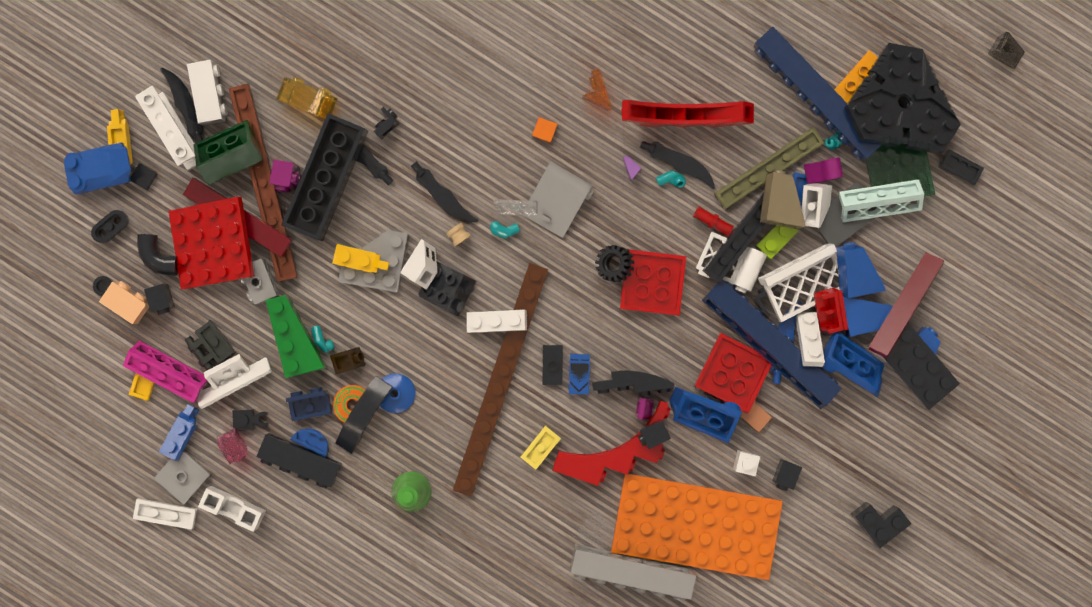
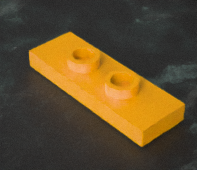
M870 50L834 89L846 103L862 80L869 76L867 73L878 58Z

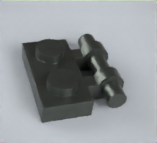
M212 320L195 331L199 338L198 340L194 341L191 336L184 340L188 345L189 351L196 355L199 359L198 363L201 367L204 366L207 371L214 367L210 362L212 359H215L220 364L235 353V350ZM201 345H204L209 351L208 355H205L200 349Z

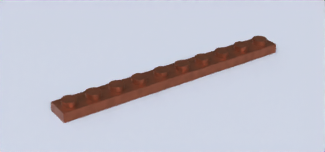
M244 84L228 88L237 124L248 120L261 148L263 160L255 165L248 166L261 219L288 236L286 227L281 225L283 215L276 189H274L275 186L269 183L271 168L250 85ZM289 246L284 257H280L270 250L277 282L298 278L291 247Z

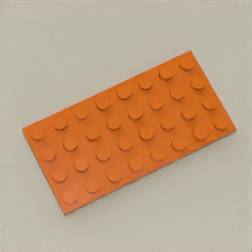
M630 473L628 475L624 474L611 552L769 580L783 501Z

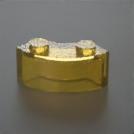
M284 77L276 100L323 119L326 118L327 113L332 114L338 99L330 95L332 91L320 87L318 90L305 85V81L298 77H293V79Z

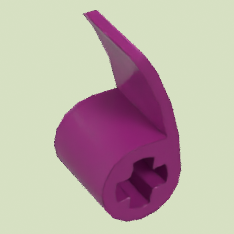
M840 157L804 164L808 184L844 177Z

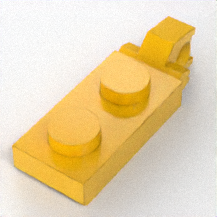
M110 110L112 121H109V126H107L108 144L124 143V147L128 151L130 164H133L128 120L125 119L124 110Z
M339 244L336 245L332 264L370 273H377L378 268L388 270L390 265L389 262L381 261V255H377V253Z

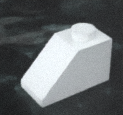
M818 183L804 185L802 212L805 226L821 227L830 207L832 185Z

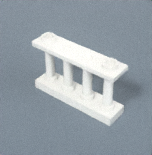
M151 86L135 96L177 166L184 164L188 171L196 167V155L193 145L195 142L191 135L187 133L186 127L165 93L161 92L158 94L154 86Z

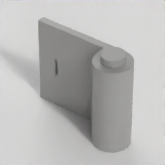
M550 162L521 215L563 238L584 200L589 201L594 190L591 188L593 185Z

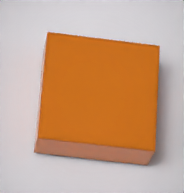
M539 117L532 137L551 143L557 123Z

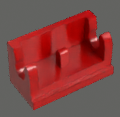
M832 287L813 293L819 330L821 332L828 331V334L848 330L842 291Z

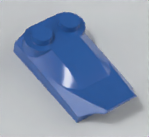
M122 142L78 153H69L64 159L67 183L74 194L79 195L131 182V166L128 151Z
M839 331L833 333L823 350L825 363L822 368L831 373L838 371L878 398L883 382L881 375L885 364Z
M676 386L669 401L674 413L673 421L726 443H729L742 413L740 406L734 402L721 404Z

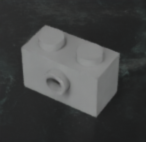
M261 258L252 262L254 277L240 279L243 284L246 283L249 291L246 294L249 301L253 302L254 305H259L266 302L267 299L279 297L280 294L266 260Z

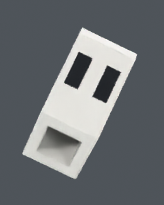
M421 239L400 273L427 290L437 274L436 248Z

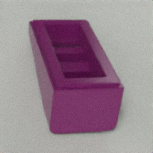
M639 397L635 416L638 419H650L654 400Z

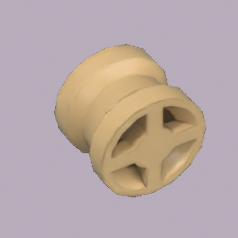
M463 223L458 224L446 233L449 238H452L455 247L471 237L470 233L464 230Z

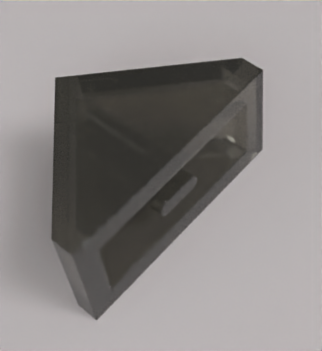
M1004 32L998 36L988 52L990 56L1013 69L1017 67L1025 53L1009 32Z

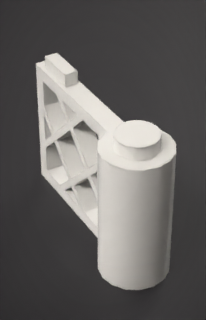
M711 232L696 266V269L699 270L698 274L707 278L709 276L702 271L704 269L702 263L704 259L714 256L716 253L713 252L711 247L713 238L721 240L722 243L727 239L714 232ZM747 247L737 260L736 267L732 266L734 272L731 279L724 276L723 280L735 285V290L746 294L747 291L751 292L767 255Z

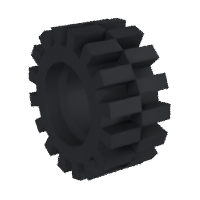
M611 245L606 246V249L602 248L600 250L602 254H597V257L600 259L599 261L595 260V264H599L595 268L596 271H600L598 275L603 277L602 279L621 282V280H627L626 276H631L629 271L634 270L631 264H635V262L631 260L633 255L629 253L628 249ZM614 256L620 259V267L617 271H612L609 266L610 260Z

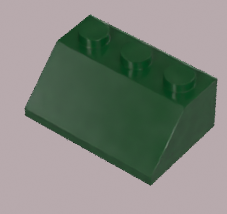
M248 120L193 144L196 155V168L208 185L263 160L261 148Z

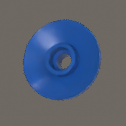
M399 373L389 374L382 378V380L392 385L393 388L380 407L390 413H400L407 410L415 399V387L412 381ZM392 390L398 391L397 397L391 395Z

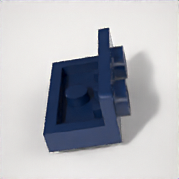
M322 387L310 389V393L304 395L302 391L290 393L291 397L286 398L292 421L332 414L328 390L322 391Z

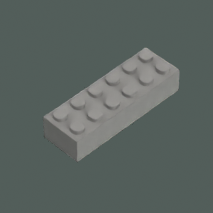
M575 544L570 566L571 574H574V577L578 579L594 578V582L606 584V581L614 583V586L619 588L631 586L634 587L633 590L645 593L646 590L653 591L654 595L665 597L666 594L674 596L673 599L678 601L691 600L696 579L694 571L689 568L612 553L611 551Z

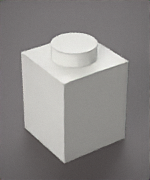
M737 450L733 470L756 476L760 456Z

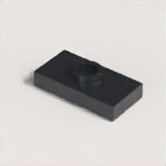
M950 149L946 151L938 168L972 186L976 185L984 170V167Z
M543 345L542 385H562L563 345Z

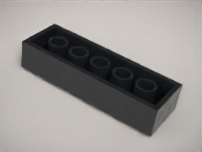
M327 113L281 224L282 226L323 242L368 134L367 129Z

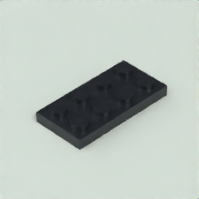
M909 323L888 358L883 357L927 410H930L960 384Z

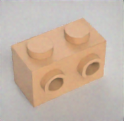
M123 281L119 283L112 282L99 302L131 324H138L149 308L146 301L147 298L139 292L135 294L130 291L131 287Z

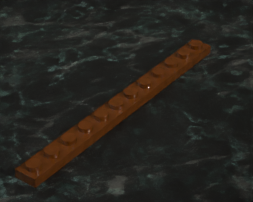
M531 263L528 265L514 310H527V330L506 331L453 491L472 497L548 272L546 268Z

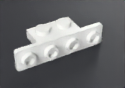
M238 354L204 372V376L211 386L200 392L197 399L199 407L203 409L271 373L269 360L265 357L248 366L241 355Z

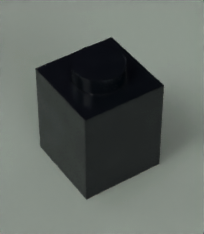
M160 284L144 289L151 313L157 312L158 315L169 313V309L175 307L168 284Z
M661 419L639 429L641 434L638 435L642 446L646 445L648 449L671 439Z
M780 459L772 481L777 483L776 487L787 491L790 488L794 490L802 467Z

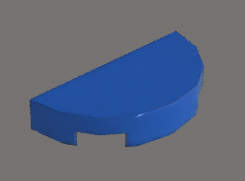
M302 429L296 432L290 439L327 457L329 450L328 441L324 434L316 429Z

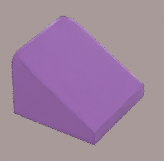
M625 155L623 163L631 181L640 171L641 167Z

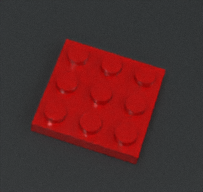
M628 249L629 253L633 255L631 260H634L635 264H631V267H634L633 271H629L631 276H626L627 280L623 281L620 309L680 316L687 256Z
M719 333L693 387L725 403L734 402L740 406L741 411L748 414L772 365L756 350L723 333Z

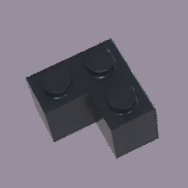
M868 502L863 503L851 513L855 521L879 549L912 524L901 509L895 505L881 516Z

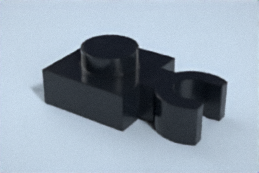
M254 409L232 411L233 431L254 430V424L260 427L268 426V423H262L260 420L261 416L268 415V412L263 411L254 415Z

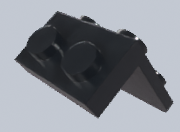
M436 261L437 274L427 290L421 287L418 295L422 299L459 317L470 293L474 289L476 281Z

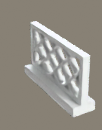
M826 243L758 278L760 284L764 286L779 322H783L814 306L815 300H812V297L814 298L813 293L817 284L824 286L825 289L832 288L833 277H839L835 253L837 251L834 244ZM829 258L833 261L831 271L823 269L825 260ZM811 267L818 269L814 280L806 277L807 271ZM821 271L830 274L827 284L818 282ZM793 276L800 278L797 289L788 286ZM804 280L813 282L810 293L801 291ZM777 284L783 286L780 298L774 296L771 290ZM787 288L796 291L792 302L784 299ZM800 293L808 296L806 304L802 306L796 304ZM782 302L791 304L789 312L785 315H782L780 310Z

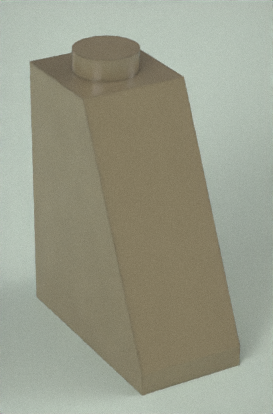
M774 170L773 173L768 174L766 177L760 222L793 229L804 228L805 220L793 176L786 175V171Z

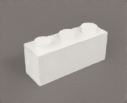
M212 60L187 64L198 124L204 126L225 122V116L228 113L226 105L222 104L221 96H224L222 85L218 83V77L220 76L218 65H215Z

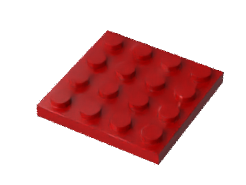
M233 197L168 211L175 256H177L176 262L181 290L254 277L242 197Z

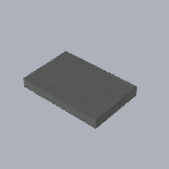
M856 182L852 186L847 188L845 191L860 189L862 187L859 185L858 182ZM838 195L831 200L821 227L815 228L827 244H834L837 247L875 218L843 222L841 218L842 205ZM871 207L867 211H874L877 207ZM857 210L848 211V214H854Z

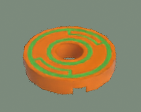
M349 385L337 392L333 401V409L339 420L344 423L346 422L352 411L348 407L349 400L355 399L358 401L366 390L365 388L358 385Z

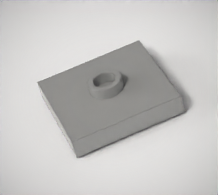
M184 450L179 461L170 459L154 479L185 505L211 473Z

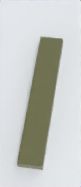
M812 127L715 192V197L724 210H726L765 184L768 174L773 173L774 170L784 171L823 145L824 141L816 129Z

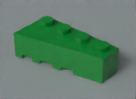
M283 295L267 299L266 304L285 378L328 368L309 331L302 322L290 296Z

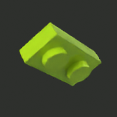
M776 225L756 247L765 253L770 260L788 243L798 230Z

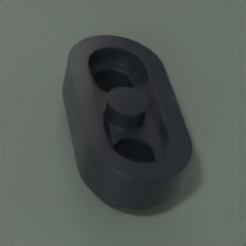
M120 210L111 211L93 226L91 230L92 238L99 243L109 242L127 227L129 222L127 214ZM118 217L122 219L120 224L116 223ZM102 230L106 231V235L104 237L101 236Z

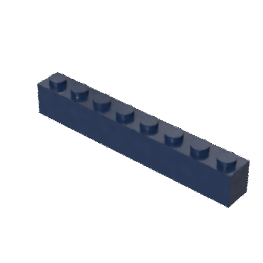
M771 27L755 42L754 52L760 59L764 58L769 63L768 67L775 74L778 72L783 77V83L789 88L792 87L797 92L796 96L799 100L808 103L810 111L815 116H820L824 120L823 124L830 131L833 130L838 135V140L844 146L848 145L852 149L851 153L856 159H861L864 162L882 146L881 144L860 141L844 109L847 104L845 100L774 27Z
M722 279L702 299L712 311L820 410L827 406L842 389L833 377H829L823 372L821 366H803L801 350L793 344L792 339L783 335L774 323L765 319L763 313L759 309L753 308L749 304L748 299L743 295H739L729 282Z

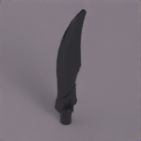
M160 68L171 89L175 107L184 116L187 133L194 138L195 143L202 141L204 128L198 124L194 103L187 87L174 73L165 68Z
M642 140L640 148L647 150L652 158L668 162L676 171L693 176L706 183L712 189L715 188L708 170L694 158L666 148L659 142L651 144Z
M363 145L356 161L365 165L374 178L382 179L389 186L394 180L387 174V166L380 163Z
M417 161L411 165L417 173L416 180L428 190L437 204L447 214L460 221L478 222L477 218L473 217L461 206L451 190L438 184L429 169L422 168Z

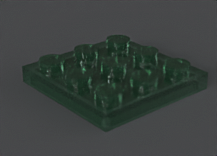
M900 144L898 147L882 145L866 159L871 187L919 180L924 197L935 195L927 152L905 149L904 144Z

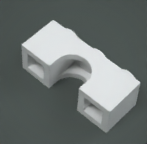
M213 486L206 488L198 505L199 508L215 515L227 516L235 520V524L253 532L258 529L266 510Z

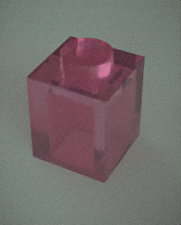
M236 428L217 437V446L229 464L240 462L248 455L247 445Z

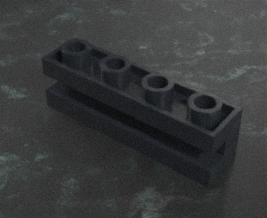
M270 433L265 434L256 456L261 459L260 462L263 464L280 466L279 470L285 473H290L291 471L297 473V477L305 481H309V479L314 480L317 486L325 489L334 485L338 471H340L343 464Z

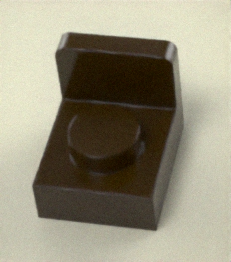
M360 347L330 355L335 374L365 366L364 355Z

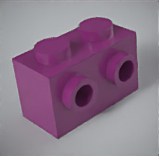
M273 159L269 183L275 186L274 189L281 192L290 193V189L296 190L301 178V174H299L300 167L292 162Z

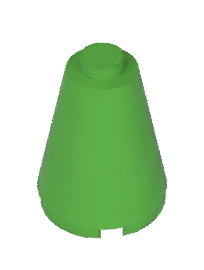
M411 471L397 477L392 485L391 493L393 501L399 508L404 511L415 512L428 504L432 490L429 481L424 475Z

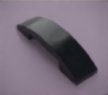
M375 376L342 427L335 442L337 445L353 454L362 439L364 431L379 406L384 403L393 386Z

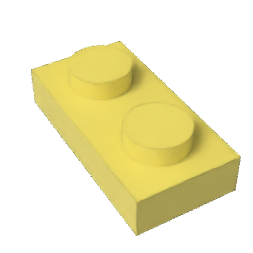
M544 426L521 455V458L534 469H537L561 437L547 426Z

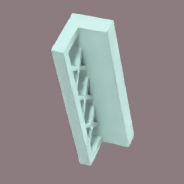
M919 180L839 192V199L842 205L841 218L843 222L921 211L924 192ZM917 200V204L907 205L911 201ZM891 204H897L893 208H887ZM871 207H877L874 211H867ZM857 210L854 214H848V211Z

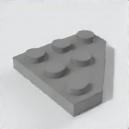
M387 230L360 249L381 255V261L390 263L388 270L378 268L377 273H370L341 266L338 282L398 292L408 233Z

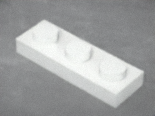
M527 310L467 312V333L527 330Z
M800 312L796 314V324L803 366L823 367L825 360L817 312Z
M138 498L136 499L133 519L194 529L197 509Z

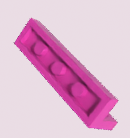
M138 341L129 349L123 367L192 403H195L201 389L208 383L204 374L141 341Z

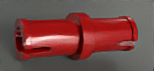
M698 206L693 214L694 218L707 224L708 228H714L725 236H729L734 227L720 219L716 213L713 215L701 208V206Z

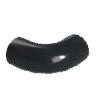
M137 234L138 253L144 265L154 273L177 276V256L160 253L157 246L158 235Z

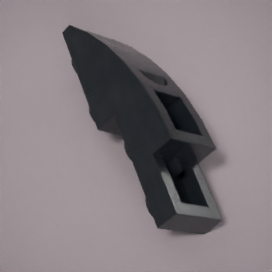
M623 370L610 371L611 380L592 382L593 391L597 390L598 394L609 393L610 388H617L618 391L629 390V386L633 385L634 393H638L639 396L651 395L650 391L658 390V393L670 392V388L675 387L674 383L654 374Z

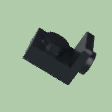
M384 106L381 110L388 118L379 121L374 130L381 140L399 124L395 120L398 116L391 108L386 110Z

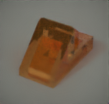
M600 70L591 71L592 77H589L591 88H596V91L585 94L582 98L607 111L611 110L612 106Z

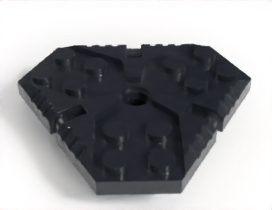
M888 43L867 74L869 76L862 80L844 109L860 141L893 147L904 144L905 149L941 154L945 151L961 124L954 110H952L944 90L940 89L938 85L940 82L936 78V74L933 72V68L930 66L924 50Z

